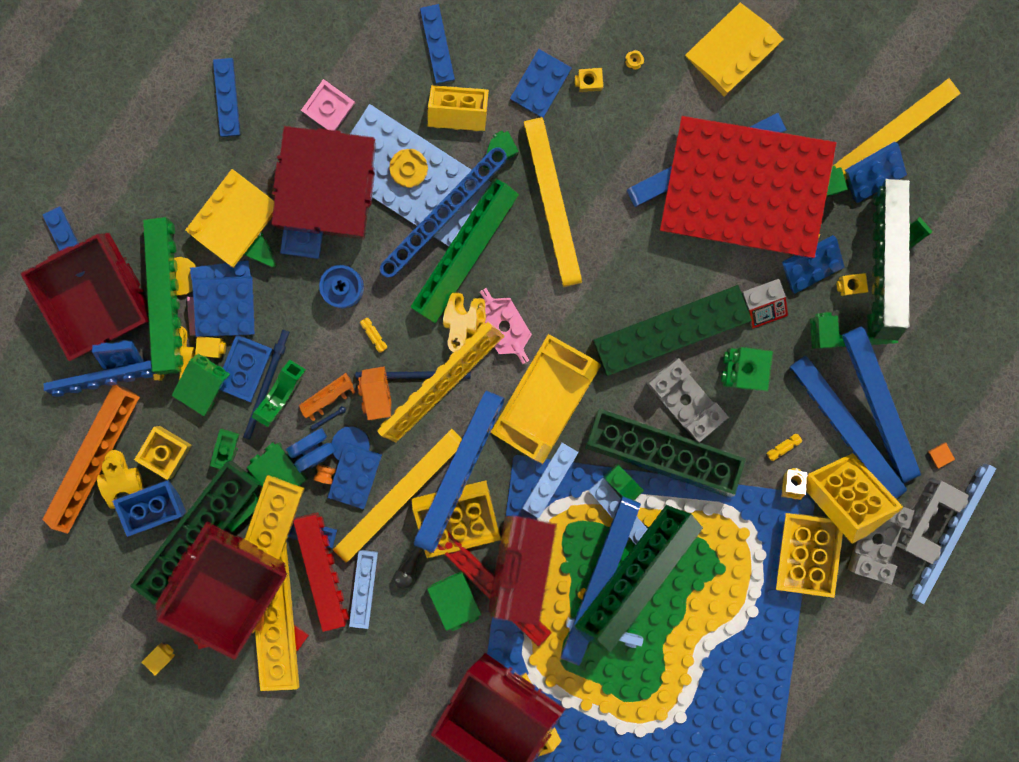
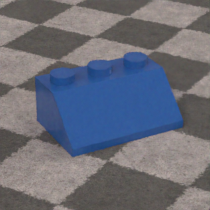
M169 480L113 500L127 537L182 517L186 513L180 495Z

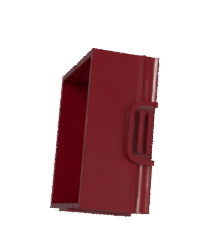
M284 126L281 153L277 155L279 163L277 162L274 180V188L276 190L272 193L275 196L272 225L283 230L320 234L321 231L325 235L365 240L368 208L371 207L375 177V137L344 134L341 131L320 128L312 130Z
M110 233L96 234L75 246H68L47 257V260L37 264L35 267L20 273L68 361L92 351L93 345L108 343L149 322L148 302L142 293L144 289L139 287L141 284L130 264H126L127 258H123ZM85 271V273H84L83 276H81V277H77V276H76L77 274H79V273Z
M505 516L488 608L491 617L539 625L557 524L516 516Z
M206 522L192 546L188 545L187 552L183 554L173 570L172 577L169 576V583L155 604L157 621L192 639L197 637L200 643L235 660L287 577L285 563L258 549V546L238 535L235 537Z
M484 653L467 670L431 736L467 762H534L551 738V732L565 711V708L543 694L541 688L536 691V686L516 672L512 674L511 667L509 669L487 653Z

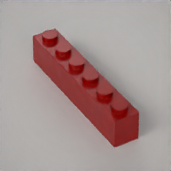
M318 512L296 517L293 522L322 632L344 627L347 623L346 620H349L347 609H343V592L338 590V573L333 570L334 558L332 553L329 554L327 546H330L329 539L322 530L325 527L323 517H319Z

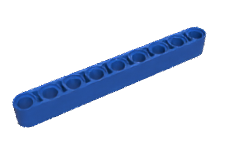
M779 113L750 126L751 128L780 133L787 130ZM672 166L626 190L634 207L668 191Z
M493 148L380 265L382 275L385 277L396 276L507 161V155L503 149ZM501 152L503 154L502 161H493V154ZM482 166L489 167L490 171L487 176L479 174V169ZM468 180L476 182V187L471 191L467 190L465 186ZM460 194L462 202L457 205L452 202L453 195ZM441 208H447L449 212L448 216L444 219L439 216ZM432 221L435 224V229L429 233L426 231L425 225ZM416 235L420 236L422 240L419 246L412 244V238ZM402 249L408 252V257L405 260H401L398 255ZM388 263L394 265L395 269L392 274H388L385 271V266Z
M860 326L842 336L893 468L895 472H898L900 480L904 484L921 476L868 335L863 327Z
M804 355L789 367L790 371H794L797 380L802 386L806 387L807 393L813 401L818 403V408L824 416L830 419V424L836 432H840L845 444L852 448V453L895 499L907 491L904 484L808 357Z
M485 391L415 538V546L431 553L435 551L502 409L504 397Z
M624 496L620 500L561 654V659L578 666L582 661L589 641L574 626L615 573L640 509L641 503Z

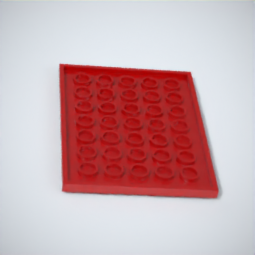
M681 116L660 231L814 259L837 142Z

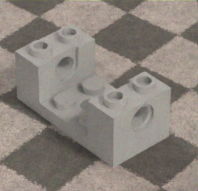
M675 358L646 383L695 441L700 442L729 417L716 402H712L690 376L691 372L679 358ZM684 394H688L691 398V402L688 405H683L680 402V398Z
M930 478L913 509L914 514L909 529L903 528L896 546L933 564L940 557V549L942 547L922 537V534L929 528V520L937 513L938 504L947 509L961 512L968 504L967 499L969 495L943 481Z
M903 507L901 511L868 536L856 541L847 569L855 574L892 585L897 566L892 564L891 560L901 528L909 529L914 510ZM877 533L882 535V541L879 544H875L872 540L873 536Z

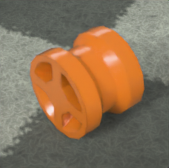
M317 464V474L313 480L332 484V474L335 473L336 469Z

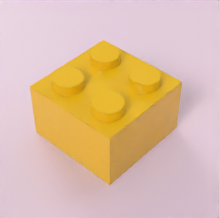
M155 426L134 460L169 480L175 476L192 445L163 427Z

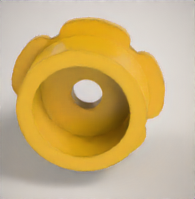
M634 50L626 55L625 63L627 67L637 70L644 63V57L639 51Z

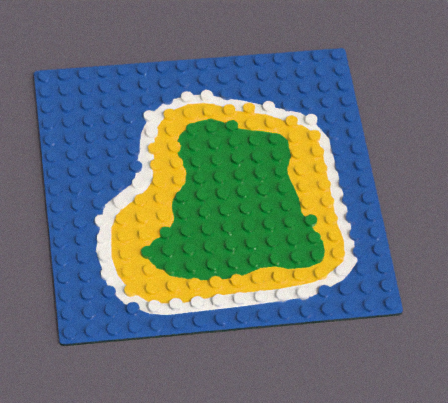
M515 455L513 458L506 516H516L557 524L540 621L552 634L538 647L512 621L492 617L487 654L509 669L511 667L512 674L514 672L519 675L526 673L531 683L536 686V691L541 688L543 694L565 708L555 726L562 741L553 752L537 757L534 762H780L802 593L776 590L785 514L813 515L815 501L810 495L805 493L803 498L798 500L782 497V490L738 484L736 494L728 498L661 474L623 469L644 490L634 501L641 503L637 517L647 529L666 505L692 514L703 529L642 609L633 626L629 627L626 631L642 636L644 639L642 646L637 645L636 648L626 646L625 642L619 641L613 650L608 652L588 642L582 661L578 666L561 659V654L570 633L569 628L566 626L567 617L575 619L582 602L577 594L582 588L587 589L613 521L610 514L589 492V489L601 478H604L612 467L572 462L540 518H537L522 508L551 459H546L542 464L529 456ZM605 479L618 496L622 498V495ZM630 537L627 540L617 569L636 545Z

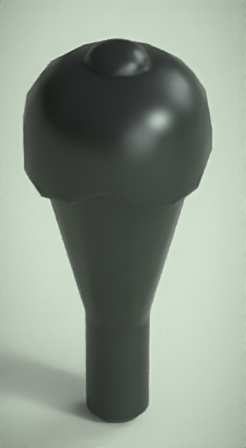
M415 546L410 557L394 573L393 581L399 589H408L414 584L417 561L422 548Z

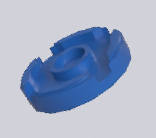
M354 426L344 427L334 435L331 443L335 449L333 454L338 460H340L345 443L366 450L370 449V442L366 433Z

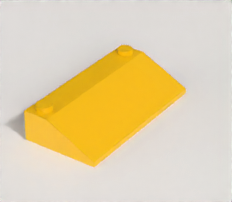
M548 334L490 433L543 464L601 367V364Z

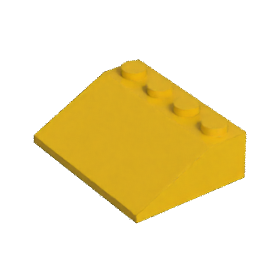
M739 3L685 56L725 97L783 41V38L771 25L742 3Z
M231 169L185 231L234 268L273 217L274 200Z
M853 453L807 475L806 492L851 543L868 536L903 508Z
M486 480L465 486L438 543L445 550H439L438 546L433 553L424 550L426 558L461 550L448 537V532L466 549L501 540ZM437 492L412 498V508L418 530H420ZM447 542L453 544L451 549H446L445 544Z
M793 513L785 514L776 590L835 597L843 533L829 517Z

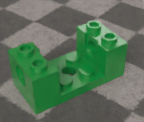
M832 312L815 314L814 318H810L812 349L845 347L843 335H839L838 316H832ZM874 313L867 315V335L871 345L898 343L896 340L874 339V332L871 330Z
M738 347L737 349L728 348V352H724L723 363H726L725 371L721 373V382H724L723 386L768 391L773 351ZM736 363L735 371H732V366Z

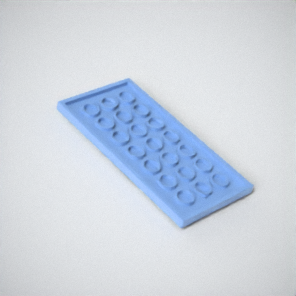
M370 104L350 133L352 135L375 137V177L372 198L416 226L471 171L467 166ZM415 149L422 153L427 161V176L416 187H402L391 177L389 170L390 161L400 150ZM468 180L465 185L466 189L473 190L476 187V182ZM487 181L434 237L445 245L450 246L491 182ZM460 194L453 195L452 202L456 205L460 204L462 196ZM447 208L439 210L440 218L444 219L448 216ZM432 221L426 223V231L429 233L434 231L435 224Z

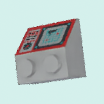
M779 279L741 292L752 319L750 321L752 329L788 316L786 296Z

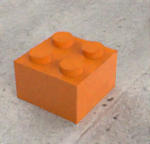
M385 366L362 370V375L359 377L358 391L359 396H362L363 414H367L368 420L391 417L392 401Z

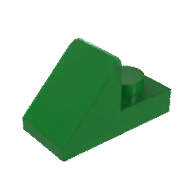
M920 217L912 223L909 222V249L932 233V230Z
M222 428L219 430L210 466L221 469L226 461H234L238 451L236 446L240 434Z

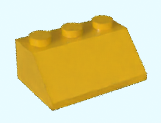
M431 85L428 104V127L485 131L489 90Z

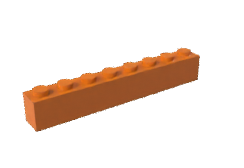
M116 384L109 391L42 519L51 529L69 533L97 480V476L102 470L106 454L113 449L140 398L130 389Z

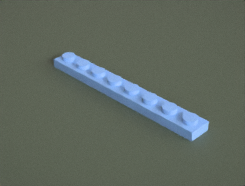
M983 464V466H979L976 470L975 476L977 477L974 483H970L966 489V493L969 495L967 499L968 504L964 510L957 512L956 516L950 519L947 533H944L939 540L942 547L940 549V557L922 571L921 577L923 578L920 584H916L912 591V594H914L913 599L922 604L927 600L996 470L993 466Z

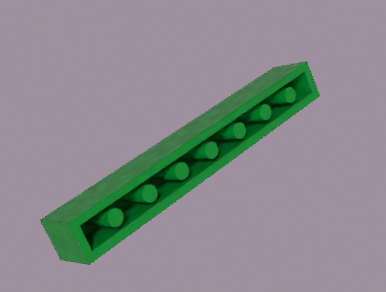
M493 178L410 306L412 309L432 322H437L446 308L451 294L455 293L462 284L479 255L519 195L506 183Z
M166 217L143 220L152 372L158 375L180 373L184 362L182 355H180L182 338L179 336L181 320L178 317V309H180V302L176 292L179 289V284L175 276V272L178 270L177 262L174 260V253H176V244L173 241L175 226Z

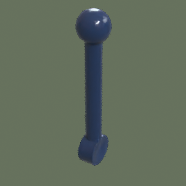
M341 406L338 411L312 425L310 428L313 430L340 413L344 414L346 408Z

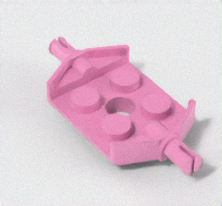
M487 288L481 290L480 293L485 300V324L489 322L498 330H500V322L507 321L510 324V329L507 332H502L505 337L495 346L498 354L515 353L522 364L525 363L524 359L528 362L529 359L523 348L532 334L511 301V298L494 299Z

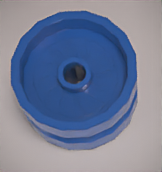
M337 265L327 269L321 276L319 283L323 299L331 306L341 309L356 305L364 292V283L360 274L351 267ZM341 284H345V285H346V286L343 288L344 291H341V290L339 289V286H340Z
M322 428L286 448L290 458L303 454V457L295 462L299 473L308 467L312 468L326 460L325 457L335 452L331 443L318 446L327 437Z

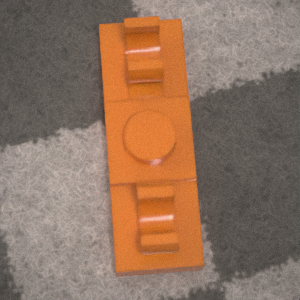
M343 374L301 403L299 407L304 417H310L312 421H315L314 412H319L323 415L322 408L332 404L339 395L343 399L347 398L345 395L346 390H351L354 394V385L348 374Z

